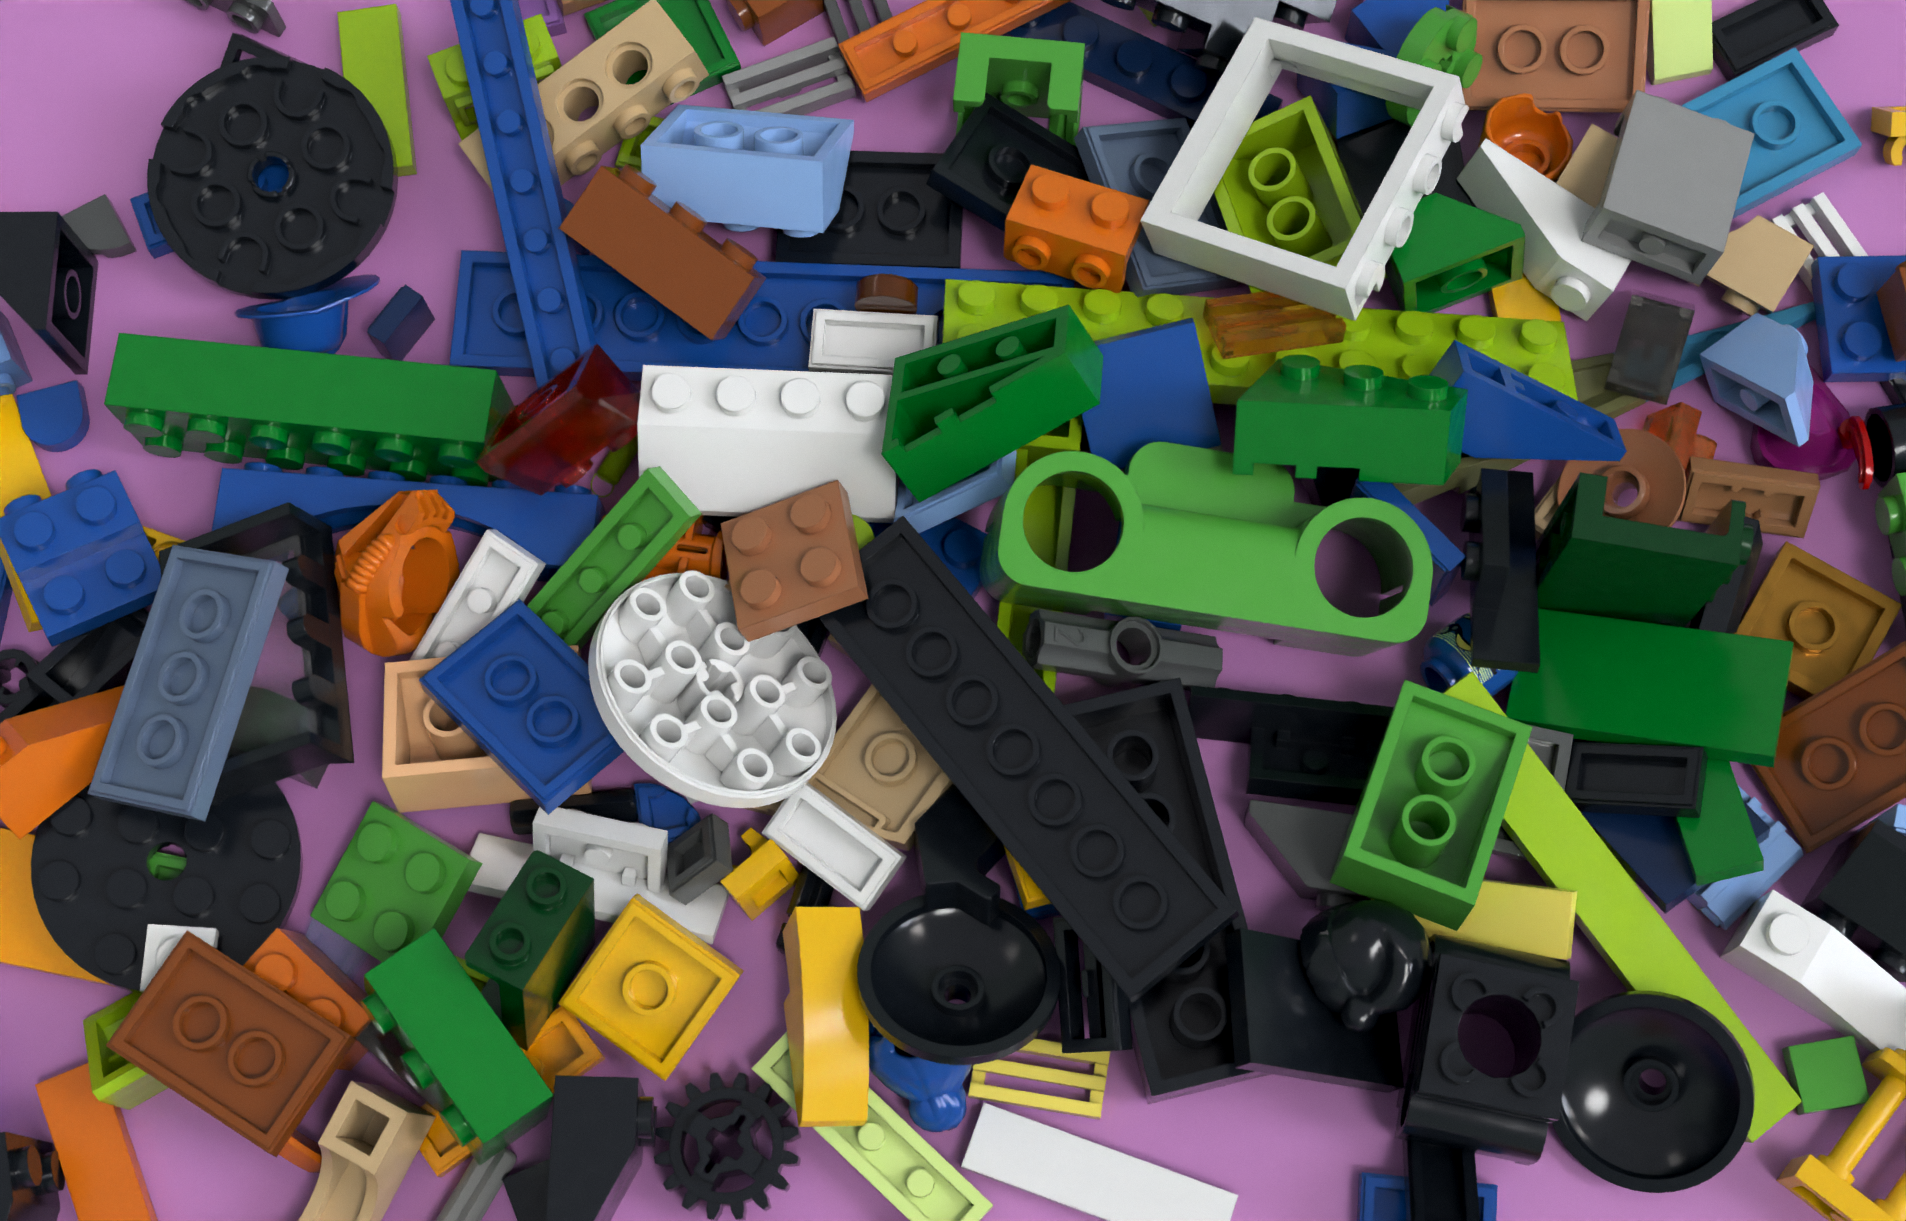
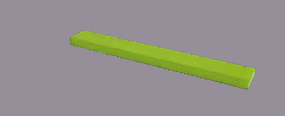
M1473 671L1464 675L1442 692L1448 696L1507 717ZM1527 743L1501 826L1548 887L1577 891L1575 923L1628 991H1657L1687 999L1714 1015L1734 1035L1747 1057L1755 1086L1754 1114L1745 1142L1753 1143L1802 1102L1800 1097Z

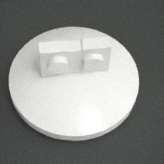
M694 570L648 578L621 594L600 620L590 644L588 671L592 694L602 720L619 746L638 766L660 783L684 795L690 804L700 801L706 804L729 808H755L770 805L791 796L802 788L826 760L834 741L837 720L836 702L831 685L832 674L829 667L820 659L811 643L798 629L797 625L748 642L738 631L729 581L704 575Z

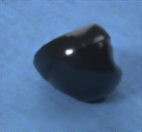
M1365 900L1335 905L1311 918L1302 928L1300 946L1306 975L1321 1002L1331 1012L1339 1015L1347 1029L1355 1034L1369 1032L1375 1026L1380 1015L1406 1010L1420 997L1432 974L1433 954L1424 927L1411 912L1393 903Z

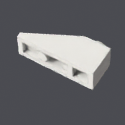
M1485 138L1457 177L1458 182L1478 209L1521 224L1526 236L1523 273L1535 289L1551 298L1562 309L1574 313L1587 322L1614 292L1631 260L1582 242L1581 239L1586 222L1595 208Z
M1771 890L1757 899L1749 907L1721 954V959L1843 1035H1854L1855 1042L1872 1053L1886 1047L1893 1051L1897 1048L1906 1050V988L1833 926L1775 890Z

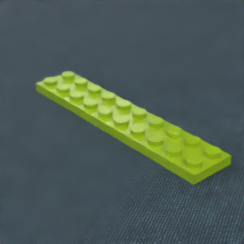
M945 279L942 343L1066 305H1070L1093 341L1193 318L1212 403L1237 405V400L1278 359L1288 355L1312 356L1317 358L1322 366L1345 369L1352 365H1370L1383 370L1384 376L1409 380L1413 376L1429 375L1454 340L1578 401L1564 322L1371 308H1362L1356 321L1306 304L1293 302L1198 297L1167 293H1154L1137 297L1134 292L1121 291L1120 293H1114L1106 289Z

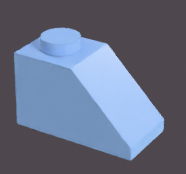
M1755 313L1699 354L1715 403L1798 447L1809 440L1814 381L1806 357L1808 346L1797 329L1791 325H1782L1759 313Z

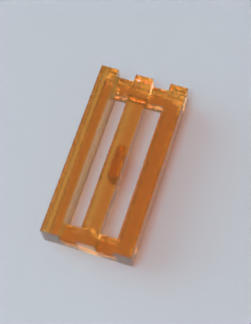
M1268 291L1206 299L1203 311V318L1223 359L1341 343L1346 331V324L1342 317L1336 318V314Z

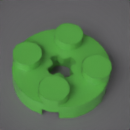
M1445 5L1446 11L1434 7L1426 12L1412 28L1402 44L1397 58L1459 76L1462 88H1468L1477 78L1483 61L1482 55L1474 51L1477 38V20L1472 15L1449 5ZM1386 100V109L1389 116L1412 127L1421 110Z

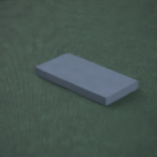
M177 545L172 546L87 794L105 801L203 822L206 821L289 571L287 567L271 560Z

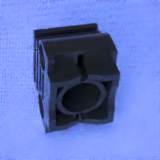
M1433 934L1429 938L1433 954L1432 974L1420 997L1413 1003L1409 1038L1402 1070L1404 1088L1399 1089L1396 1107L1399 1108L1394 1138L1407 1141L1413 1140L1510 1160L1526 1166L1538 1162L1541 1157L1549 1123L1552 1124L1560 1118L1580 981L1570 980V963L1566 960ZM1462 1015H1485L1496 1020L1508 1031L1514 1044L1515 1063L1508 1078H1493L1481 1073L1465 1059L1458 1041V1025Z

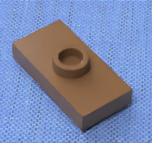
M1690 456L1685 470V502L1676 521L1711 525L1732 499L1746 502L1745 516L1758 520L1762 533L1804 538L1820 489L1819 477L1816 473Z

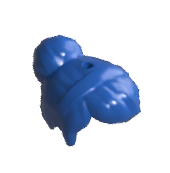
M869 1020V1068L873 1075L891 1091L909 1100L908 1110L910 1117L921 1129L929 1132H943L957 1128L963 1120L967 1109L966 1091L962 1083L969 1074L972 1065L941 1064L913 1056L888 1041Z

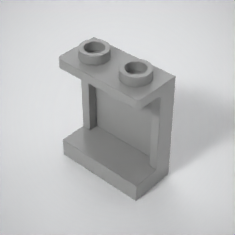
M1636 90L1616 122L1614 134L1618 136L1601 199L1586 222L1581 241L1700 285L1724 253L1755 133L1733 126L1722 119L1712 118L1674 104L1665 98Z

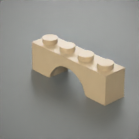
M1591 124L1556 184L1593 208H1596L1601 199L1618 137ZM1757 215L1742 227L1729 232L1724 253L1706 275L1705 279L1725 289L1726 292L1721 300L1750 317L1757 313L1759 309L1771 314L1783 298L1814 245ZM1684 280V281H1686V282H1688V283H1690V284H1692V285H1694V286H1696V287H1699V286H1700V285H1697V284H1695V283H1692V282H1689V281H1687V280Z
M350 1081L318 1142L322 1155L319 1177L311 1198L298 1221H381L436 1116L381 1085Z

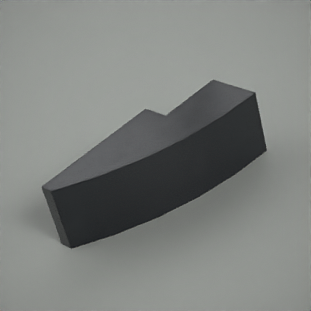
M144 608L58 645L26 674L30 687L0 713V723L11 717L125 685L149 612Z

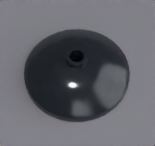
M922 895L907 900L886 913L873 926L863 942L857 964L858 994L863 1009L874 1027L888 1041L901 1050L924 1060L949 1065L986 1063L1006 1057L1026 1046L1037 1037L1051 1019L1058 1001L1061 981L1059 958L1048 934L1027 912L1000 898L999 914L989 925L979 922L957 907L927 910L924 907ZM959 999L966 1003L954 1004L949 1001Z
M1637 990L1610 995L1590 1004L1574 1016L1560 1118L1558 1121H1554L1552 1125L1558 1137L1573 1157L1592 1173L1610 1183L1630 1190L1648 1193H1665L1688 1189L1711 1179L1722 1171L1733 1160L1744 1144L1751 1127L1755 1107V1086L1752 1071L1747 1057L1734 1035L1720 1020L1701 1006L1679 996L1657 991ZM1647 1069L1658 1070L1664 1075L1666 1084L1661 1087L1649 1086L1643 1080L1642 1072Z

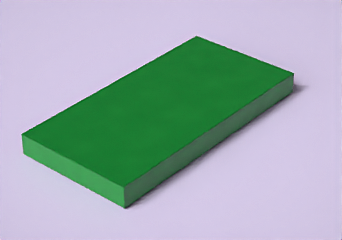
M1538 608L1539 671L1538 673L1518 671L1517 676L1512 681L1505 713L1508 718L1528 725L1573 734V739L1614 744L1704 747L1708 758L1774 768L1793 656V641Z

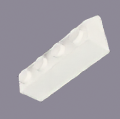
M643 365L637 422L639 478L648 468L660 466L699 509L702 515L733 517L745 515L838 480L848 492L852 514L859 516L866 522L894 523L898 475L881 455L893 375Z

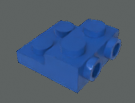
M96 469L79 472L66 482V491L44 500L38 495L19 497L5 507V516L0 518L1 541L52 647L153 604L161 579L160 564L116 470L104 475Z

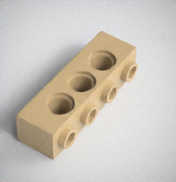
M656 0L647 2L538 84L560 185H563L575 175H582L592 170L600 162L604 153L623 139H630L639 135L649 125L652 117L671 103L681 102L690 97L696 91L700 82L709 76L708 71L693 47ZM640 70H647L646 75L639 82L626 84L632 74ZM598 106L596 113L591 118L578 121L580 114L585 109ZM478 128L458 143V145L493 191Z

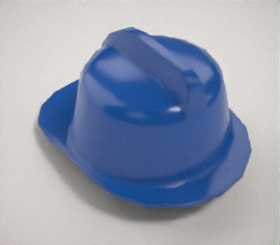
M358 275L343 278L324 289L304 296L238 309L234 314L238 318L252 320L261 347L335 354L340 349L347 335L348 301L377 286L380 282V277L377 275Z

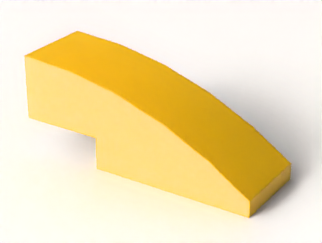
M795 907L783 930L790 992L783 1004L798 1127L864 1126L868 1117L869 1018L861 1004L857 986V964L864 942L860 907Z

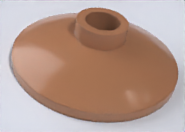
M1619 429L1627 450L1620 461L1568 460L1558 484V507L1579 473L1582 472L1608 477L1603 516L1672 527L1681 513L1686 497L1684 468L1672 448L1665 441L1649 432L1638 429ZM1627 489L1637 490V498L1633 503L1626 507L1618 506V498L1623 491Z

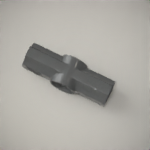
M1038 609L1030 614L1029 623L1023 633L1022 656L1026 658L1033 669L1091 677L1098 684L1106 687H1118L1124 683L1150 685L1180 677L1183 690L1191 692V686L1215 688L1216 680L1222 671L1223 649L1218 646L1215 636L1157 628L1148 620L1140 617H1127L1121 621H1112ZM1117 641L1125 646L1129 654V664L1117 652Z

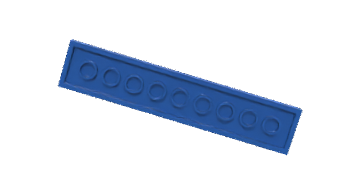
M461 250L449 365L496 370L499 376L535 377L507 252ZM576 254L605 380L641 381L643 365L809 371L813 309L857 311L855 309L856 284L862 278L873 274L898 275L911 280L917 285L918 303L916 314L938 316L937 345L942 344L945 279L1074 288V280L1049 272L757 261L753 268L764 275L766 280L725 339L710 340L596 255Z

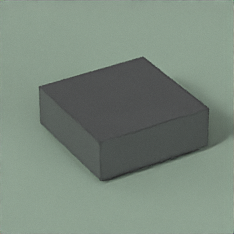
M713 813L668 845L667 869L669 895L687 905L733 871L728 823Z

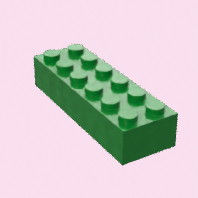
M119 333L104 405L123 424V428L140 442L146 452L161 457L177 458L181 456L182 451L204 453L211 460L227 464H239L242 462L243 457L265 459L268 464L286 470L303 469L304 463L327 465L328 468L336 469L346 476H362L365 474V469L393 472L405 477L406 481L424 482L427 476L445 475L463 479L468 483V486L487 487L488 482L508 480L519 416L496 370Z

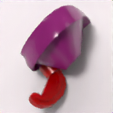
M1809 364L1814 381L1809 440L1798 447L1754 423L1750 443L1754 462L1758 466L1816 473L1819 480H1825L1848 471L1857 459L1859 466V488L1861 490H1868L1873 480L1874 465L1871 442L1865 423L1860 416L1850 417L1849 412L1831 392L1826 383L1823 382V379Z

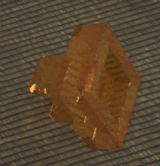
M1683 402L1676 403L1646 416L1642 430L1665 441L1680 459L1684 472L1690 456L1713 459L1717 443L1714 440L1696 434L1702 411Z

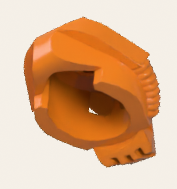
M438 489L398 491L338 540L334 556L336 568L334 574L337 581L340 620L344 637L374 655L391 657L405 655L415 650L432 623L435 613H438L460 576L454 540L451 532L447 531L453 523L455 511L438 494Z

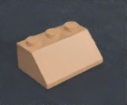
M579 645L569 646L581 657ZM446 657L385 663L382 779L399 813L512 803L516 800L532 799L423 691L419 679ZM592 779L571 796L592 794Z

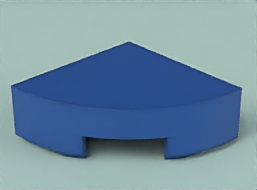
M634 784L639 823L667 830L668 845L702 820L695 808L679 794L657 784Z

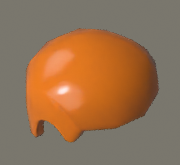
M1523 93L1502 97L1487 111L1478 148L1487 138L1556 183L1572 157L1573 139L1566 126L1562 124L1563 119L1560 112L1545 113L1535 106L1533 96Z

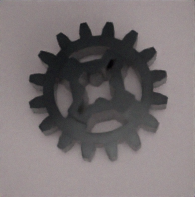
M712 1073L709 1081L710 1090L702 1093L691 1082L685 1086L690 1102L684 1108L676 1103L668 1102L665 1108L676 1120L673 1127L656 1128L655 1135L669 1142V1150L654 1156V1160L658 1166L673 1167L674 1173L663 1183L666 1190L672 1192L683 1187L688 1190L682 1202V1206L685 1209L692 1211L704 1200L707 1202L706 1212L708 1219L718 1221L724 1206H730L735 1219L743 1221L746 1220V1203L754 1201L759 1207L767 1211L772 1207L766 1192L772 1186L786 1192L791 1187L780 1173L783 1166H800L801 1158L792 1152L786 1151V1143L794 1142L801 1138V1132L798 1127L782 1126L781 1121L787 1118L792 1109L787 1102L778 1103L773 1107L768 1105L773 1089L766 1082L758 1087L753 1094L749 1092V1077L746 1074L738 1073L733 1087H726L721 1076L718 1073ZM725 1102L741 1103L727 1116L709 1119L702 1114L703 1111L716 1104ZM763 1119L766 1120L772 1135V1154L770 1160L759 1153L756 1133L762 1126L761 1122ZM736 1130L741 1131L737 1138V1143L744 1149L742 1155L737 1160L726 1156L720 1164L716 1163L715 1161L719 1157L720 1151L713 1145L715 1138L719 1134L730 1138ZM687 1134L696 1139L700 1159L693 1169V1175L690 1173L685 1160L684 1145ZM747 1174L755 1180L750 1186L735 1192L715 1191L729 1177Z

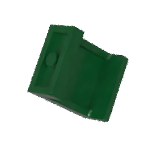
M539 850L533 851L465 953L466 965L490 978L482 989L481 994L518 1046L526 1051L532 1045L595 945L594 878Z

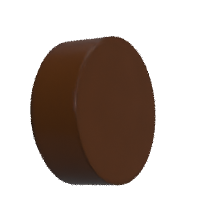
M873 274L862 278L856 284L855 309L857 311L916 314L918 287L914 282L905 277L893 274Z

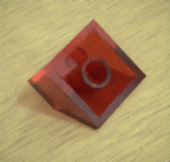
M596 343L502 416L477 463L485 472L538 495H543L559 482L564 488H568L591 469L594 463L590 459L606 446L612 452H616L638 434L637 422L640 392Z

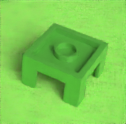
M961 32L953 96V111L958 112L956 135L975 107H979L984 103L987 92L1026 117L1050 119L1049 131L1076 146L1074 137L1078 134L1080 125L1085 43Z

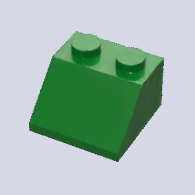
M1433 193L1420 199L1413 213V226L1407 241L1402 247L1394 248L1385 265V271L1388 276L1387 280L1400 311L1435 313L1490 292L1493 288L1522 279L1526 236L1521 224L1442 194Z

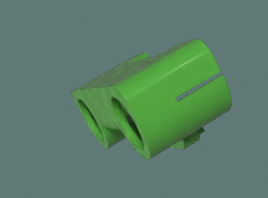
M1152 442L1140 448L1129 459L1124 473L1108 460L1080 451H1063L1050 454L1029 465L1002 495L989 515L985 532L989 533L983 541L980 579L985 590L993 598L1005 603L1081 615L1097 611L1129 617H1140L1155 621L1274 639V645L1360 657L1403 643L1420 633L1428 616L1433 563L1428 542L1419 526L1404 511L1390 503L1364 497L1345 499L1328 507L1294 502V482L1290 473L1283 465L1254 463L1253 475L1232 474L1234 453L1169 442ZM1046 485L1062 486L1099 492L1104 497L1114 514L1115 520L1122 522L1118 544L1105 562L1090 570L1068 572L1046 564L1033 552L1024 533L1023 513L1026 502L1036 487ZM1331 529L1346 533L1358 540L1374 558L1381 579V594L1390 596L1380 600L1378 616L1363 618L1348 615L1335 608L1322 594L1315 576V556L1321 540Z

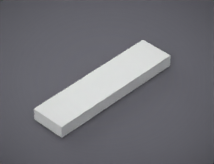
M983 1103L961 1168L1104 1221H1230L1238 1198L1237 1194L987 1103Z

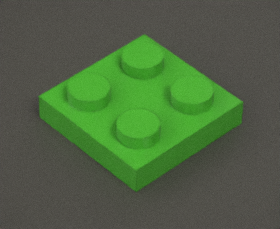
M372 801L310 916L383 962L433 928L436 929L442 938L483 863L388 805Z

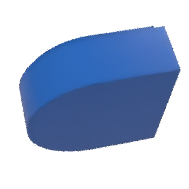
M77 380L16 396L23 430L40 448L50 452L67 451L78 445L86 436L90 425V416L84 387Z

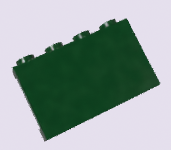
M1580 472L1536 543L1539 609L1685 627L1690 620H1697L1700 609L1705 603L1713 602L1716 591L1722 584H1729L1736 568L1739 565H1746L1753 544L1754 529L1753 525L1744 524L1746 502L1731 499L1704 533L1603 516L1608 477Z

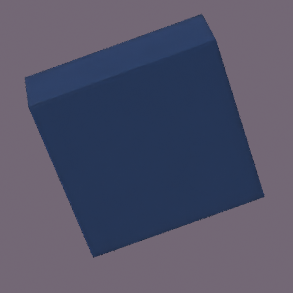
M405 284L368 327L367 333L382 356L389 360L402 361L435 318L423 296Z

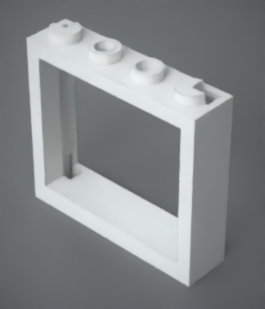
M1254 17L1140 220L1154 253L1356 321L1371 291H1380L1385 277V265L1394 248L1402 247L1407 241L1413 226V213L1423 194L1429 195L1435 189L1441 174L1442 158L1450 143L1458 142L1463 136L1461 123L1469 107L1465 105L1460 77ZM1282 69L1421 110L1336 267L1198 221Z

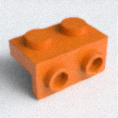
M1031 164L1005 220L1003 256L1007 260L1016 262L1027 269L1049 272L1077 281L1088 288H1100L1120 293L1125 283L1127 262L1143 227L1140 220L1149 206V200Z

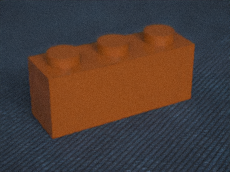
M625 164L620 171L617 168L600 166L559 229L710 340L725 339L766 280L764 275L753 268L758 259L743 246L729 238H726L721 245L702 230L708 222L683 203L676 201L671 208L652 194L657 185L634 167Z

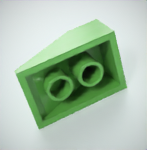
M1404 680L1349 824L1329 883L1374 900L1393 903L1411 912L1413 915L1457 931L1475 906L1533 727Z

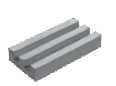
M834 36L722 76L732 108L737 110H747V107L778 96L780 98L800 92L801 88L835 77L837 82L755 111L805 115L856 97L854 83L848 75L847 66L839 53V47Z

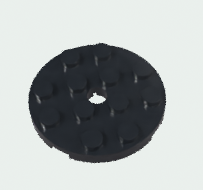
M282 56L256 57L228 64L211 72L188 88L176 100L161 123L164 129L157 142L153 159H149L147 170L148 195L155 221L169 246L196 274L223 290L257 299H288L319 291L336 283L356 269L371 254L387 229L393 214L398 188V167L391 138L380 116L363 93L350 81L326 67L321 69L313 65L295 62L290 57ZM282 164L289 168L288 180L282 187L283 191L280 193L277 191H263L258 186V177L261 171L269 165Z
M232 750L233 757L241 755ZM276 782L224 799L220 806L211 804L205 822L101 800L87 794L90 783L39 824L32 849L31 881L35 902L46 929L63 952L81 968L110 985L131 992L142 993L140 991L148 924L216 928L219 931L217 950L243 966L277 927L284 928L293 911L300 889L303 868L300 832L295 816ZM170 845H175L184 850L187 864L184 871L178 877L172 880H160L152 875L149 860L153 858V855L158 850Z

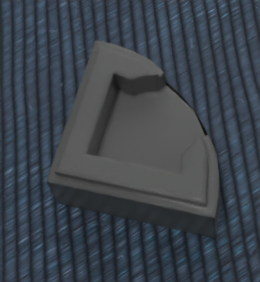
M106 194L62 216L92 254L116 258L137 251Z

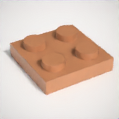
M838 480L721 523L738 631L748 642L868 599L848 492Z

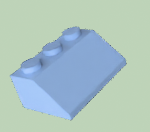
M678 104L640 145L642 173L657 185L652 194L671 208L676 201H679L698 213L707 222L723 223L724 227L731 231L747 232L759 227L783 229L784 234L791 237H811L818 233H824L839 212L854 135V120Z

